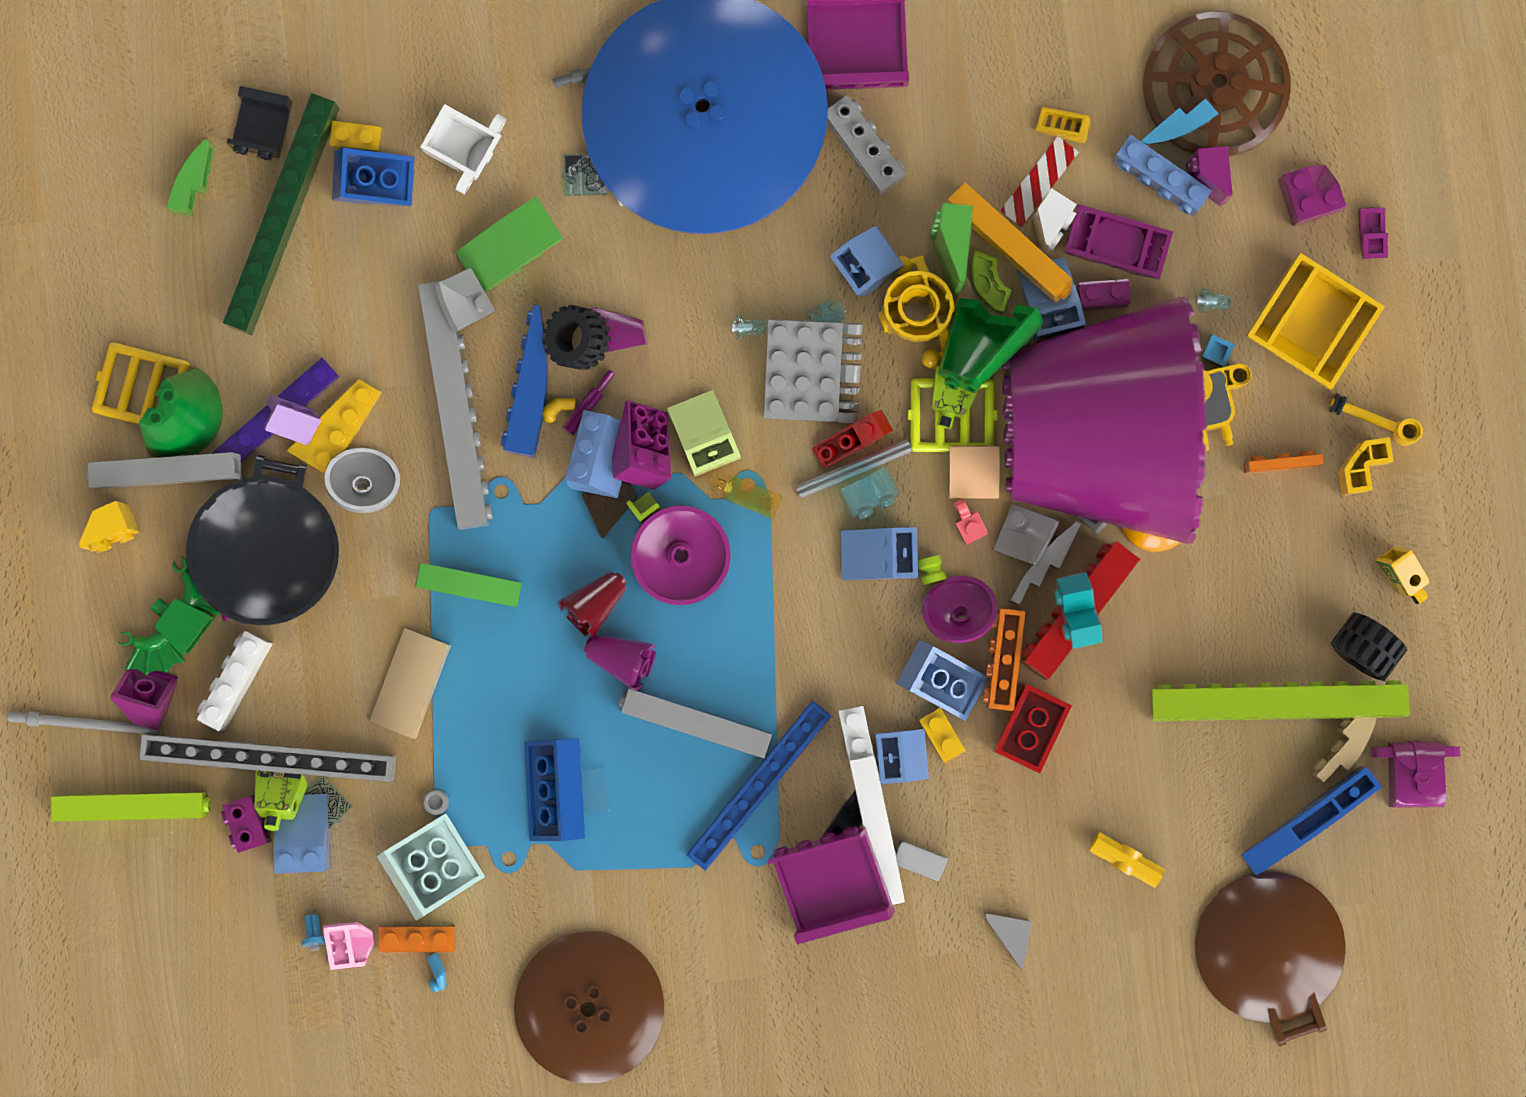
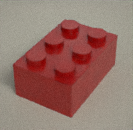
M1023 684L1015 701L1014 711L1010 712L992 752L1040 774L1072 705L1033 686Z

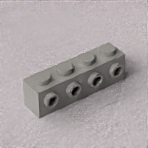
M847 95L828 108L827 124L876 192L881 196L904 180V171L906 169L898 158L894 160L889 153L891 148L886 140L878 138L875 133L877 129L869 118L865 120L860 113L862 108L855 99L851 100Z

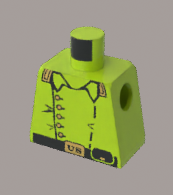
M937 366L934 375L931 409L940 412L937 426L951 429L954 417L962 419L966 417L977 392L971 393L962 388L957 390L950 389L944 384L945 379L938 374L939 367Z
M256 770L255 810L260 817L266 818L264 823L265 829L277 831L279 830L281 819L293 820L296 817L308 786L303 774Z

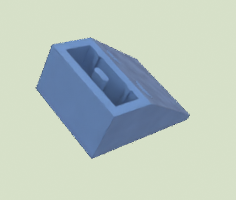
M1065 257L1052 260L1072 278ZM1017 269L1025 305L1036 307L1043 320L1039 332L1033 336L1034 340L1071 332L1086 325L1073 279V290L1070 295L1064 300L1060 299L1055 304Z
M917 527L841 531L842 580L917 579Z

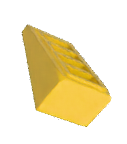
M1042 107L1035 130L1085 144L1091 126V119L1089 115ZM1048 115L1053 116L1050 127L1046 126ZM1058 118H1061L1062 121L1060 124V128L1057 129L1056 125ZM1068 121H1072L1070 130H1066ZM1079 123L1081 124L1080 131L1076 132Z

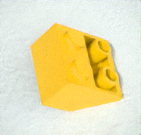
M114 501L93 510L79 542L80 548L101 553L111 549L110 544L117 541L125 543L134 539V534L139 533L140 530L129 504Z

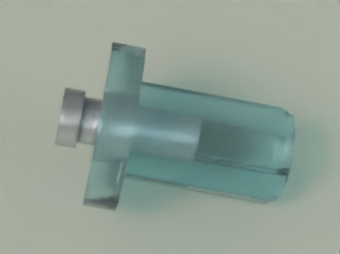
M1202 288L1199 295L1195 297V304H1197L1199 312L1206 313L1209 308L1228 310L1231 300L1228 295L1211 294L1209 289Z
M741 315L736 316L735 324H731V332H735L737 340H743L744 335L765 334V320H743Z

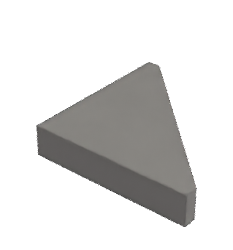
M985 913L984 917L1017 964L1024 968L1031 921Z

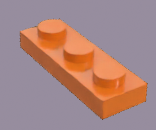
M1315 451L1300 452L1299 457H1291L1290 453L1276 454L1275 459L1266 460L1265 455L1250 457L1251 461L1244 463V470L1246 474L1316 467L1323 465L1324 459L1323 454L1315 455Z
M455 926L379 927V953L455 951Z

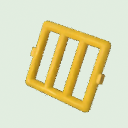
M111 342L108 346L102 371L97 373L96 381L99 382L91 408L92 412L139 425V421L146 409L153 408L164 366L177 368V374L189 371V362ZM117 353L131 356L116 409L104 406L103 402ZM142 359L154 362L155 364L141 415L127 412V408Z

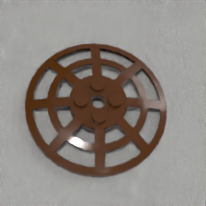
M1229 12L1195 14L1172 26L1160 37L1152 49L1143 76V94L1146 107L1156 127L1165 120L1160 115L1156 106L1152 82H1167L1169 98L1175 110L1181 108L1187 115L1204 99H1207L1218 112V115L1210 120V124L1206 123L1198 128L1209 132L1207 147L1189 142L1181 136L1169 140L1182 150L1192 154L1197 149L1217 147L1219 133L1232 132L1246 125L1249 126L1256 137L1241 145L1228 147V154L1230 157L1253 149L1276 129L1285 114L1291 92V76L1288 62L1274 37L1253 20ZM1219 18L1218 31L1202 33L1189 39L1180 30L1198 20ZM1229 19L1249 25L1260 32L1265 39L1255 46L1244 37L1229 32ZM1172 36L1182 47L1173 57L1168 72H1153L1160 50ZM1218 38L1217 52L1204 55L1196 46L1197 43ZM1228 40L1243 45L1249 51L1241 58L1227 53ZM1271 46L1276 51L1281 62L1284 85L1270 82L1269 68L1262 53ZM1188 52L1197 63L1190 73L1176 72L1181 58ZM1255 58L1261 68L1263 81L1249 79L1245 66ZM1213 77H1223L1225 86L1222 88L1215 87L1212 82ZM1175 82L1189 83L1192 97L1183 105L1177 95ZM1248 89L1262 91L1259 102L1252 111L1243 102ZM1269 92L1283 95L1276 116L1270 125L1263 130L1256 117L1264 108ZM1234 107L1243 118L1231 124L1220 125L1222 112L1231 110Z

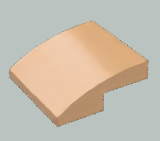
M949 445V498L999 499V445Z

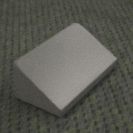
M902 840L895 854L898 866L936 881L940 880L948 862V858Z

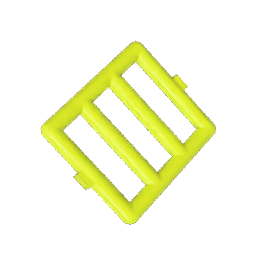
M914 378L911 380V410H908V420H910V445L913 452H949V445H994V421H997V410H994L995 383L992 379H988L979 388L985 389L984 443L970 442V409L964 419L960 418V442H945V428L937 426L940 415L938 411H935V442H920V388H933L934 378Z

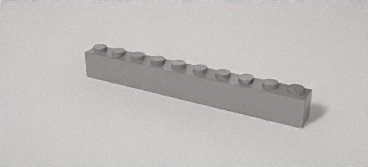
M438 281L418 286L457 527L460 530L489 526V519H493L491 504L487 505L485 495L489 494L487 480L482 478L481 471L485 470L483 455L479 456L477 446H481L479 431L475 432L473 422H477L476 409L470 405L473 389L471 383H467L466 373H469L467 358L463 359L462 349H465V340L463 334L459 335V331L453 333L444 315L435 286L441 282Z
M152 734L142 735L139 760L384 782L394 781L397 756Z

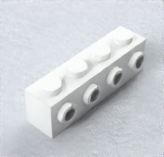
M245 631L244 634L240 633L233 645L236 648L232 656L228 655L221 668L224 670L220 678L216 677L209 690L212 692L208 700L204 699L197 710L199 713L197 720L217 731H225L269 652L273 644L272 642L251 631Z

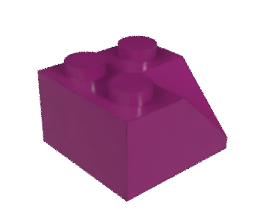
M1326 165L1311 166L1286 173L1278 180L1293 227L1339 213L1347 207L1339 182Z

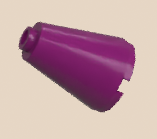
M595 635L592 639L586 641L584 652H586V657L629 688L639 691L644 685L640 681L643 676H649L653 667L656 651L652 649L656 645L649 642Z

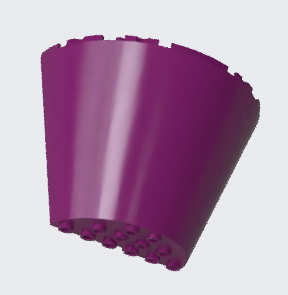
M1178 297L1023 346L1001 367L1002 371L1006 370V375H1004V380H1002V395H1006L1003 404V419H1007L1004 429V443L1009 444V448L1006 449L1005 468H1009L1010 477L1005 479L1006 492H1010L1012 500L1185 544H1192L1197 535L1195 528H1199L1203 497L1197 495V489H1200V485H1203L1205 478L1206 444H1203V431H1206L1203 363H1199L1198 353H1201L1199 332L1195 323L1190 324L1189 316H1193L1194 311L1188 298Z

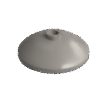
M353 448L338 454L331 460L325 472V488L329 497L341 508L356 513H371L385 508L395 499L400 488V473L395 463L384 453L370 448Z

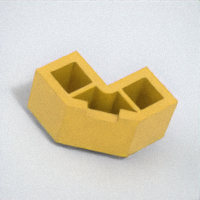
M1390 437L1366 440L1357 444L1337 471L1341 496L1373 490L1369 467L1394 462Z

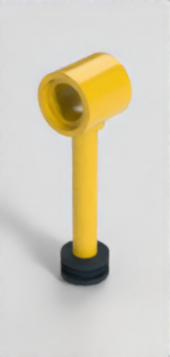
M1338 393L1330 402L1329 412L1334 411V413L1336 412L1337 415H1340L1342 411L1392 431L1394 441L1401 446H1409L1422 437V425L1415 419L1408 418L1403 421L1394 422L1347 403V397L1344 396L1342 398V395L1340 396ZM1404 426L1411 428L1413 432L1412 438H1406L1403 435L1402 429Z

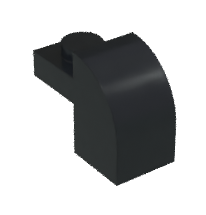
M856 790L840 807L823 835L833 833L834 836L843 833V830L853 826H857V829H859L862 817Z

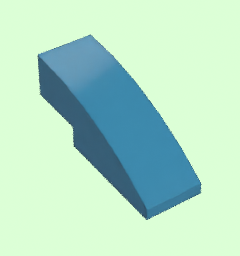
M1204 99L1187 115L1179 108L1143 138L1141 142L1146 145L1178 138L1206 124L1218 115V112L1207 99Z

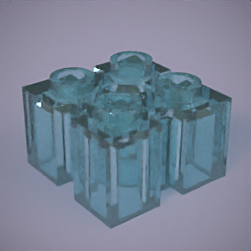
M886 467L842 488L839 494L852 520L858 517L859 521L873 515L874 508L880 506L883 510L893 505L899 492Z

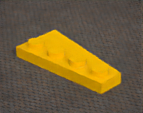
M358 379L320 417L321 422L310 443L305 445L296 441L287 452L325 474L331 460L349 448L381 392Z

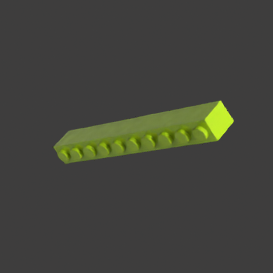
M1400 680L1386 681V685H1376L1375 681H1360V685L1350 686L1349 681L1334 682V686H1324V682H1309V686L1299 687L1298 682L1283 683V687H1273V683H1258V687L1248 688L1247 683L1232 684L1233 688H1222V684H1207V688H1197V684H1184L1182 689H1172V685H1157V689H1152L1151 691L1152 722L1407 717L1410 715L1408 685H1401Z

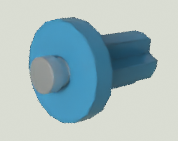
M316 914L307 915L304 918L306 939L301 941L302 946L310 947L311 951L319 950V945L326 944L325 937H321L319 916Z

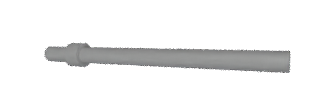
M29 711V713L9 712L8 714L9 722L27 723L28 726L36 727L42 724L159 735L160 727L158 730H153L130 722L42 715L41 712Z

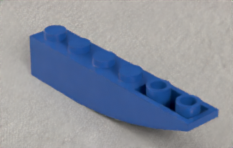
M534 305L533 311L529 310L527 314L526 325H530L528 335L524 334L522 338L521 349H524L523 359L519 358L517 362L516 373H519L518 383H513L511 397H514L513 407H508L506 421L509 422L508 431H503L501 445L504 446L505 452L532 458L536 457L543 423V407L546 406L548 388V356L544 350L547 345L543 344L542 340L545 339L546 334H543L544 323L539 305Z
M1359 766L1241 854L1242 858L1257 876L1330 827L1381 789L1382 786L1368 767Z

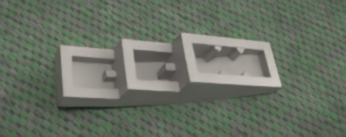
M1073 523L1048 545L1037 565L1031 564L1022 576L1009 602L1020 605L1029 584L1040 587L1049 566L1056 570L1060 568L1081 525L1080 523Z

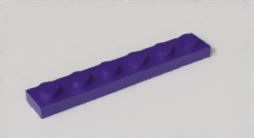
M321 358L277 397L306 407L339 378V375L324 358ZM268 405L265 406L211 454L237 453L241 455L242 463L274 435V433L268 432L264 428L272 411Z

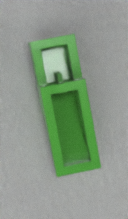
M203 140L197 146L176 177L167 205V209L172 213L192 216L196 192L206 194L214 145L209 140Z

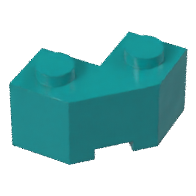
M1087 573L1058 578V589L1054 590L1056 604L1061 606L1065 625H1062L1065 640H1070L1073 649L1103 642L1101 623L1094 607L1093 588Z

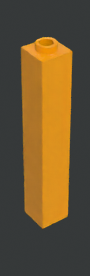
M966 182L948 199V202L952 204L973 206L971 228L1055 304L1060 299L1064 300L1070 295L1073 290L1072 278Z

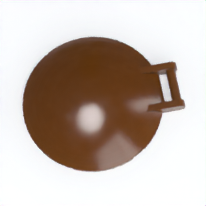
M1261 872L1257 876L1253 873L1227 884L1218 892L1209 905L1207 904L1199 920L1197 937L1195 939L1196 962L1208 990L1223 1006L1235 1014L1256 1022L1270 1023L1279 1047L1286 1045L1287 1041L1316 1031L1319 1033L1327 1031L1319 1005L1328 998L1338 983L1346 954L1342 923L1332 904L1313 885L1298 877L1284 873ZM1312 1014L1314 1022L1283 1032L1281 1024Z

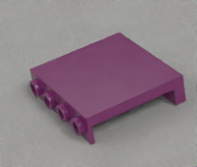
M807 0L808 45L819 64L826 90L908 87L909 71L907 66L905 0Z
M853 826L843 830L842 834L835 836L833 833H828L819 837V840L811 842L810 839L803 840L797 843L796 847L789 849L787 846H782L773 850L772 855L767 860L768 864H774L797 929L794 934L796 944L890 920L895 910L866 827L857 829V826Z

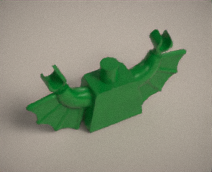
M181 556V560L185 564L183 568H179L175 561L172 563L174 571L182 574L181 579L185 586L182 598H175L170 605L161 598H158L151 607V610L160 616V619L155 624L157 631L147 637H132L127 631L120 632L121 634H127L130 638L127 643L118 641L121 646H128L129 644H134L135 646L125 666L126 670L137 669L146 676L153 671L167 673L173 665L185 662L182 655H188L215 620L216 617L212 614L220 615L217 610L204 600L195 587L190 572L187 570L186 557Z

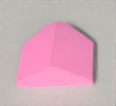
M359 922L323 925L330 970L359 967L366 964L374 945L372 930Z

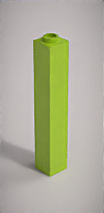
M207 792L51 796V822L207 817V812L211 811V799L207 797Z

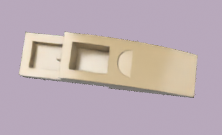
M1343 718L1339 723L1341 727L1337 732L1344 739H1338L1331 746L1330 750L1332 752L1326 759L1322 757L1314 765L1315 771L1311 775L1318 782H1325L1338 767L1349 771L1363 752L1372 734L1376 718Z

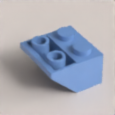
M877 226L849 240L830 255L857 296H867L905 266Z
M924 729L875 733L880 784L929 779Z

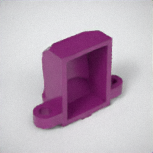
M1408 740V742H1388V747H1371V757L1388 758L1390 807L1445 806L1446 778L1444 758L1461 757L1460 746H1443L1440 742Z

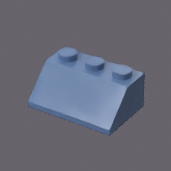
M583 410L565 478L570 489L618 498L622 481L613 478L612 455L620 420L606 414Z

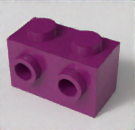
M255 795L222 805L224 811H221L222 819L225 825H229L231 831L229 840L232 848L237 849L238 853L271 842L268 830L264 828L265 820L255 810Z

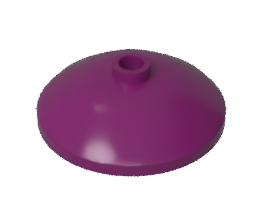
M953 576L938 582L928 591L923 601L922 613L927 628L935 636L947 642L965 643L976 640L989 631L996 620L998 607L996 597L987 584L970 576ZM959 616L965 617L964 619H957Z

